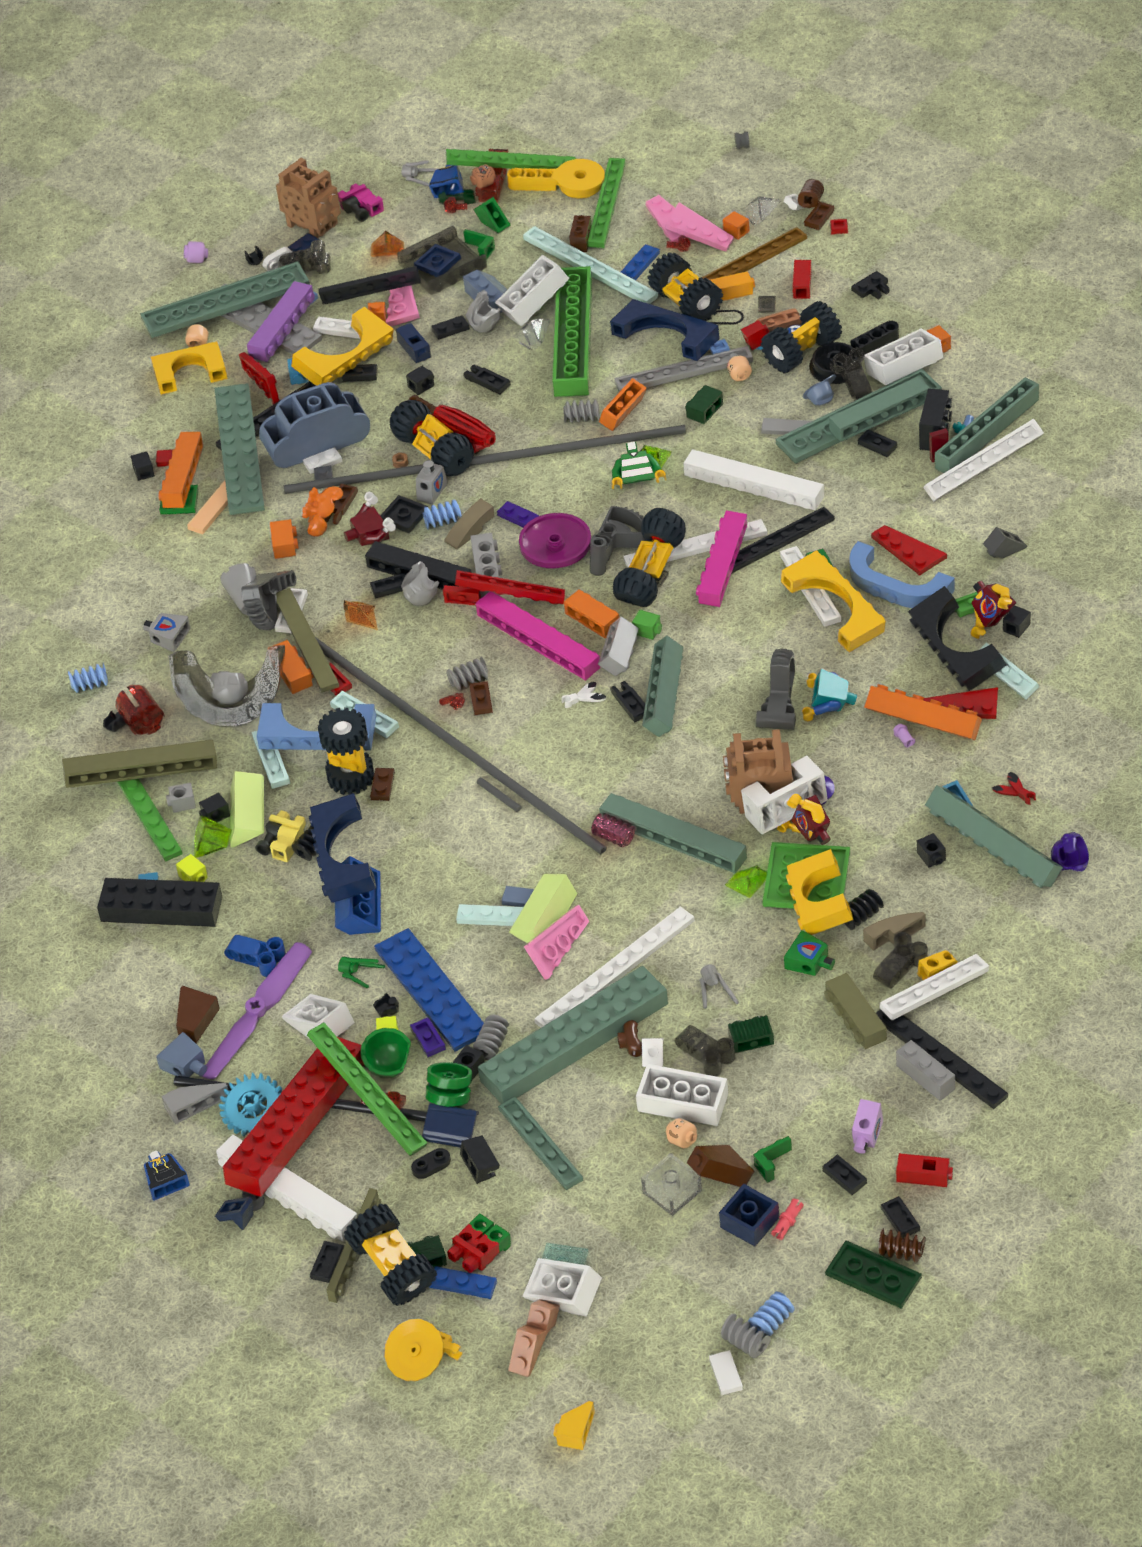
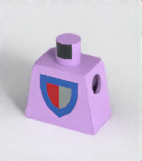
M860 1099L852 1128L853 1142L855 1144L853 1149L857 1153L864 1154L867 1147H875L883 1124L881 1103Z

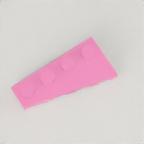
M660 195L646 201L647 209L653 218L657 220L659 227L663 229L664 234L669 238L672 245L687 238L665 229V224L675 207Z
M680 202L665 224V229L722 251H727L733 242L732 235Z
M579 905L574 906L524 946L545 980L551 977L555 967H558L564 954L570 950L571 944L579 937L589 922Z

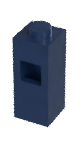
M411 322L396 328L397 341L415 363L425 361L431 357L430 345Z

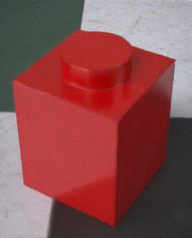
M759 320L740 329L751 350L760 347L761 339L769 333L766 324L762 325Z

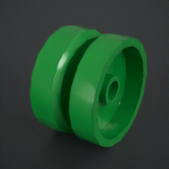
M449 1062L435 1063L427 1068L426 1078L428 1084L426 1085L425 1097L429 1102L436 1105L454 1107L462 1106L470 1101L471 1089L469 1085L472 1082V1070L470 1068Z

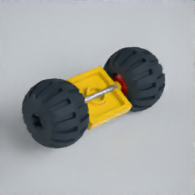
M406 400L394 408L395 410L391 413L389 423L392 433L398 440L413 443L412 445L431 459L434 464L443 466L446 476L460 475L466 471V468H469L470 463L473 461L474 450L468 438L459 433H453L451 429L431 415L430 410L422 402Z
M654 508L643 517L641 533L647 541H641L629 568L623 569L616 575L612 586L616 599L640 607H647L656 599L658 587L654 578L660 577L673 548L683 541L686 533L684 520L675 512L665 508Z

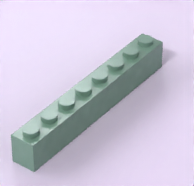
M1024 377L935 452V469L945 473L975 455L1039 400V384Z
M936 785L925 806L931 809L929 811L931 814L938 818L940 816L945 819L944 823L953 828L954 826L959 828L958 832L965 837H972L976 845L982 848L985 846L989 849L987 851L989 854L997 858L998 856L1003 858L1002 862L1011 868L1013 866L1018 869L1017 873L1026 878L1029 876L1033 879L1032 883L1040 888H1043V886L1052 887L1063 868L945 787Z
M610 793L599 808L600 821L735 874L747 859L746 845L692 825L689 822H684L671 815H666L656 809L648 808L638 802L625 799L622 796Z

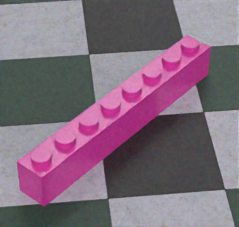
M490 591L476 602L477 616L586 681L600 669L598 665L600 658L596 652L590 651L581 643L575 642L569 636L560 633L554 627H550L541 619L535 618L527 611L517 607L514 603L505 600L502 596Z

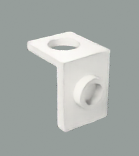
M664 1038L642 1039L643 1067H646L647 1064L663 1066Z

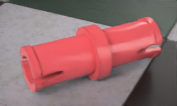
M793 1198L785 1212L780 1214V1220L771 1232L773 1236L777 1233L776 1238L783 1240L790 1226H794L795 1218L804 1207L802 1202L797 1205L798 1199Z

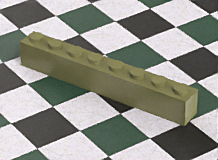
M213 740L64 758L62 759L65 786L70 788L217 769V755Z

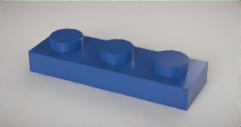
M645 244L621 270V273L636 281L660 254V249Z
M435 1266L434 1269L437 1276L435 1281L431 1282L430 1288L487 1299L492 1298L497 1283L496 1277Z

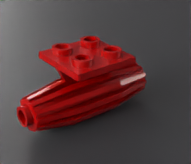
M441 404L433 411V416L451 429L453 433H459L468 438L474 453L492 446L496 441V435L493 430L479 419L459 409Z

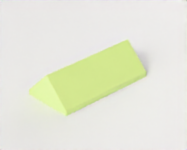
M234 772L230 788L231 847H236L264 833V776L262 774Z
M543 874L509 933L529 943L567 913L577 896V892L566 874Z

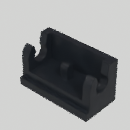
M483 1135L461 1141L460 1156L476 1184L495 1177V1172H489L499 1169L500 1164Z

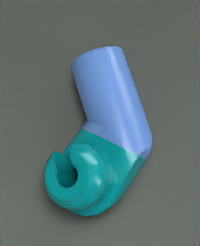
M967 415L963 424L961 422L954 423L952 426L954 432L958 434L974 420V417Z

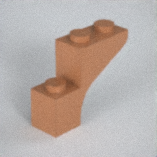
M541 1299L531 1303L527 1324L517 1329L508 1371L526 1377L531 1375L548 1332L556 1325L560 1305Z

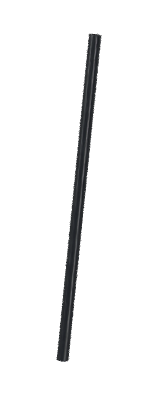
M175 1076L174 1086L181 1087L225 1083L183 1076ZM226 1083L228 1090L231 1091L229 1083ZM337 1099L331 1107L333 1109L374 1114L364 1102ZM397 1107L409 1120L423 1122L426 1120V1111Z

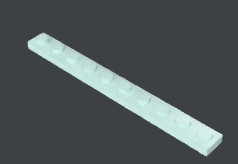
M535 226L523 234L525 241L573 267L591 266L593 278L632 299L651 304L658 298L656 291Z

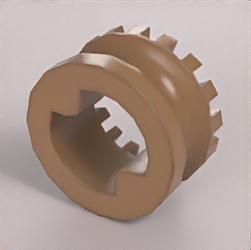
M396 453L392 457L395 468L406 467L409 464L408 456L405 453Z

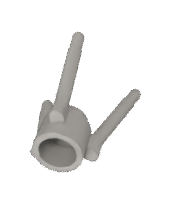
M428 160L406 163L402 167V176L406 177V181L429 186L430 183L418 180L414 176H417L418 172H435L437 168L416 167L428 164Z
M712 964L705 965L700 971L702 978L699 979L702 989L703 1008H707L706 984L713 986L718 984V981L734 1003L738 1004L739 1001L722 979L721 974L717 972L716 967Z

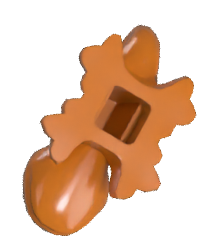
M313 487L309 492L308 502L302 509V517H309L308 523L310 524L307 529L309 535L316 537L326 532L327 522L324 519L332 514L334 510L333 501L343 497L341 488L329 487L319 494L318 489Z

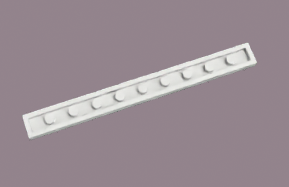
M680 906L534 1018L535 1023L539 1027L545 1026L618 981L695 921L694 916Z

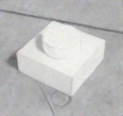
M797 194L785 196L783 202L790 209H803L798 203Z

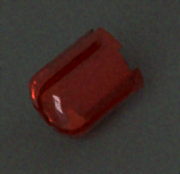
M127 686V689L138 704L137 708H135L123 690L118 693L115 701L116 709L132 733L135 735L148 733L150 735L161 728L160 723L163 716L165 717L164 712L144 686Z

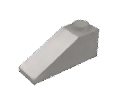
M226 1083L179 1087L162 1096L164 1108L173 1122L177 1124L222 1102L220 1097H227L224 1089L228 1090Z

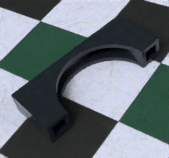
M943 586L908 611L911 616L909 621L915 629H920L918 632L924 640H929L928 645L932 651H938V658L943 664L945 662L948 664L946 667L951 675L956 674L958 676L956 680L961 687L966 686L970 691L1007 665L993 644L972 652L955 651L943 644L942 633L945 623L951 614L959 608L953 595Z

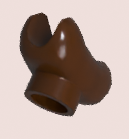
M629 1020L623 1025V1032L617 1033L619 1049L626 1048L630 1056L640 1057L642 1055V1043L637 1036L638 1023L635 1020Z

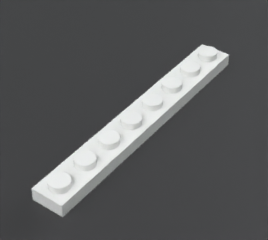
M1032 419L925 484L923 488L934 502L1036 440L1044 432L1036 421Z
M762 519L747 523V529L742 542L767 535V529ZM716 531L683 540L677 547L673 548L667 562L710 551L711 544H715ZM635 553L624 556L627 568H629Z

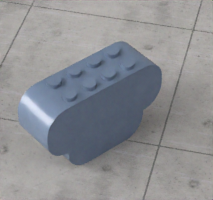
M328 382L284 397L277 404L275 415L267 418L260 426L259 437L275 465L280 468H287L302 463L303 459L335 447L336 450L362 441L370 431V420L353 393L348 391L341 392L335 383Z

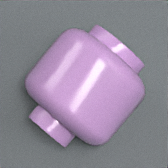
M189 241L187 245H184V258L189 263H203L204 258H208V248H205L203 242Z

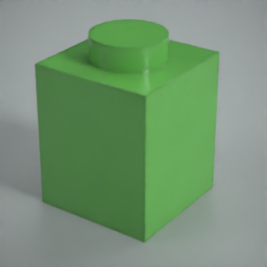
M639 610L632 621V624L639 628L637 635L653 640L662 630L660 615Z

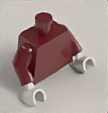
M369 491L365 494L367 502L350 519L351 529L344 532L347 542L357 539L361 546L373 545L375 541L382 542L390 539L388 531H394L396 528L391 518L387 517L383 521L374 506L371 507V504L375 505L378 502V498Z

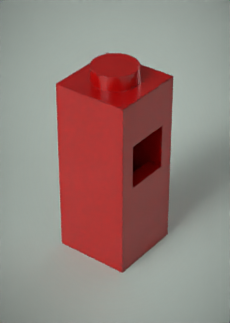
M794 260L793 299H810L811 260Z
M903 1153L898 1155L896 1182L947 1187L948 1180L953 1178V1167H950V1158Z

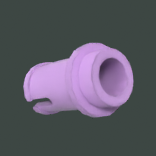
M898 724L893 729L894 736L898 737L907 748L914 745L915 739L907 731V726Z

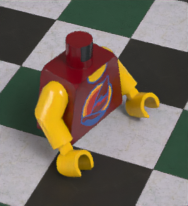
M978 581L974 584L973 588L978 595L972 600L976 617L975 626L971 630L972 637L979 639L980 635H985L984 627L996 626L1016 605V601L1010 596L1008 587L996 583L985 585L983 581Z
M793 794L787 801L789 807L796 808L791 819L793 823L789 820L778 826L777 830L785 833L789 828L793 832L801 833L809 842L817 839L821 845L828 843L831 838L826 831L830 825V819L817 796L813 795L802 800L800 795Z

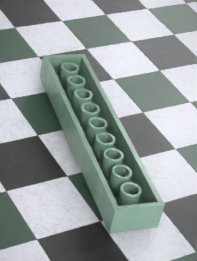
M642 965L478 1066L480 1082L501 1104L515 1096L518 1098L615 1038L618 1032H623L625 1022L635 1020L639 1023L668 1005L667 989Z

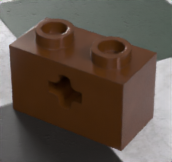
M574 215L569 235L570 245L582 252L588 251V238L592 226L591 216Z

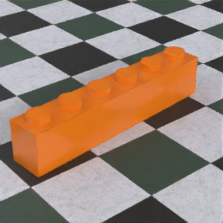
M180 432L179 438L176 439V447L172 450V459L169 460V468L165 472L166 478L162 481V490H159V501H162L163 508H184L203 449L201 432Z
M880 684L877 687H870L864 708L976 740L982 718L977 716V712L966 710V713L961 712L959 707L950 704L947 708L941 706L942 702L932 699L930 702L923 701L924 697L913 694L912 697L906 696L904 691L895 689V692L888 691L889 687Z

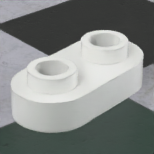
M288 247L280 248L264 259L263 268L270 271L279 268L285 263H289L292 260L293 252Z

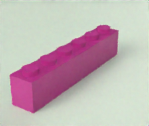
M726 510L724 517L720 518L719 531L716 530L714 538L715 544H711L710 558L707 557L705 563L706 570L701 573V585H697L696 588L699 604L721 606L747 529V514Z

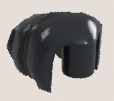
M254 246V252L248 254L245 250L244 253L248 264L257 266L263 260V252L257 246Z
M110 711L103 721V727L109 731L116 732L127 725L128 722L121 711H118L116 714Z
M385 993L381 999H377L373 1004L381 1018L399 1012L398 1000L396 997H390L388 993Z

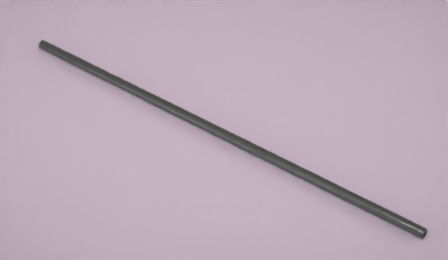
M685 425L473 456L470 466L685 434L686 428ZM423 464L283 485L284 493L312 490L313 487L321 489L340 486V484L348 485L419 474Z
M316 638L324 655L600 855L607 850L605 845Z

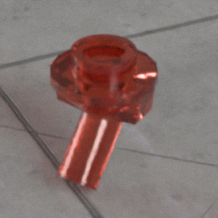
M449 197L444 202V209L448 213H455L456 210H467L468 207L467 203H456L454 197Z
M681 235L678 238V242L667 241L666 248H674L683 252L688 251L691 243L687 237Z
M461 692L441 698L439 703L442 706L450 703L454 710H458L465 703L464 694Z

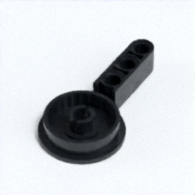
M887 321L850 340L851 346L841 342L821 345L814 351L810 360L809 370L811 375L820 382L832 375H836L831 384H842L853 380L861 371L863 355L899 339V324L896 321Z

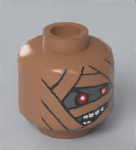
M486 164L474 168L472 176H470L472 184L478 188L492 185L496 178L493 168Z

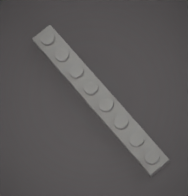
M748 346L704 356L698 361L687 360L615 378V384L620 392L634 378L648 388L726 369L727 363L734 356H744L751 363L753 362V356Z

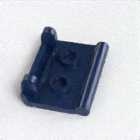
M429 1103L422 1137L426 1142L461 1148V1141L472 1138L479 1111Z

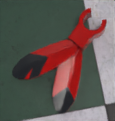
M1009 772L1007 776L1011 786L996 785L992 787V790L996 793L1019 796L1028 805H1031L1030 798L1036 800V794L1023 788L1019 777L1013 772Z

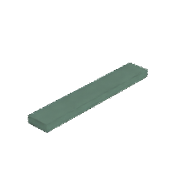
M516 1096L498 1106V1110L565 1190L583 1181V1176Z

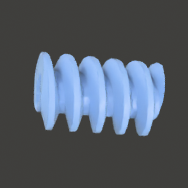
M455 499L452 500V504L446 501L445 507L442 503H439L438 509L435 505H431V511L428 507H424L423 513L427 530L429 529V524L436 528V522L443 526V520L450 524V518L457 522V517L459 516L460 518L462 516L460 507Z
M104 662L103 668L96 664L95 670L92 666H89L88 672L84 667L81 668V674L75 669L73 676L70 671H67L71 688L76 693H79V687L86 691V685L93 689L94 683L99 688L101 681L105 686L108 685Z
M776 1291L753 1314V1317H750L748 1320L750 1328L755 1326L757 1328L756 1333L763 1331L765 1335L771 1336L773 1330L779 1328L778 1324L782 1325L784 1319H787L789 1313H793L795 1308L783 1293Z

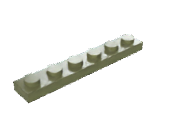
M369 1188L359 1214H363L366 1209H371L374 1205L378 1206L381 1204V1199H379L376 1189ZM348 1242L345 1244L326 1289L330 1302L337 1303L339 1297L344 1295L346 1280L351 1278L354 1261L357 1262L360 1256L355 1253Z

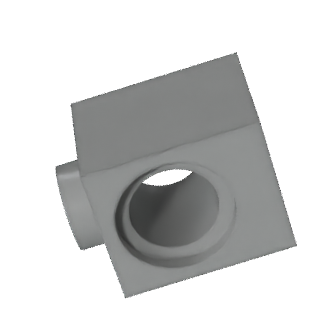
M191 783L168 787L170 795H166L168 807L172 806L173 813L196 808Z

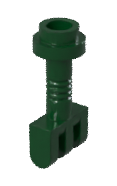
M464 189V192L458 195H446L445 192L438 194L439 203H442V205H446V201L454 200L464 201V205L476 203L474 190Z

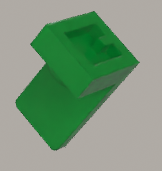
M465 229L463 231L465 243L477 246L480 260L486 261L495 250L494 237Z
M789 1136L778 1139L772 1145L761 1148L753 1154L754 1167L767 1183L775 1179L774 1171L776 1168L772 1160L792 1150L791 1138Z

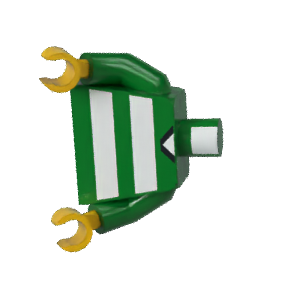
M636 442L626 443L627 454H622L615 461L612 469V489H614V485H619L620 489H622L624 484L654 480V478L659 483V477H664L667 480L665 471L661 469L657 460L651 454L646 453V450L638 451Z

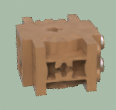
M301 157L278 174L279 183L276 184L280 211L285 213L287 226L292 228L297 225L304 229H309L311 235L319 238L338 224L337 216L341 212L337 187L332 185L329 171L324 170L318 174L317 171L308 169L306 160Z
M780 729L772 730V738L741 740V733L733 734V742H730V747L726 748L727 756H723L724 767L728 768L724 769L725 782H729L725 783L726 795H730L731 802H735V807H739L740 814H745L741 792L743 788L758 781L771 794L792 783L788 742L781 743Z

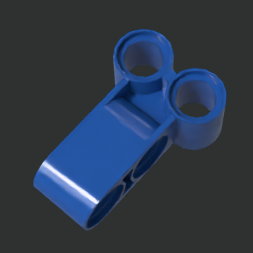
M234 935L224 954L231 960L235 959L234 961L259 967L261 975L267 977L277 965L276 963H279L285 956L286 951L283 940L279 937H272L267 942L241 935Z

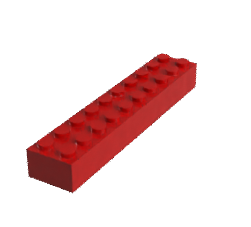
M337 1037L363 1067L361 1044ZM318 1048L223 1165L226 1185L262 1197L349 1084Z

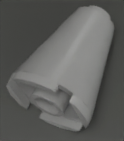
M242 563L229 567V571L227 573L223 572L220 579L223 587L239 610L247 615V610H245V605L243 604L241 588L256 579V571L253 566L249 567V564Z

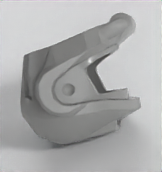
M482 290L476 295L477 297L471 303L466 313L469 324L479 333L491 331L501 318L499 315L501 312L500 308L493 309L490 307L487 292Z
M419 561L407 573L401 588L404 597L412 605L424 606L438 592L439 582H434L428 578L427 567H425L423 562Z
M219 671L212 674L210 678L214 685L212 697L218 700L220 704H235L241 701L247 694L248 683L242 673Z

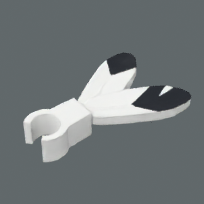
M590 682L577 694L562 696V703L565 702V708H569L579 701L601 702L606 699V696L601 693H592L597 683Z

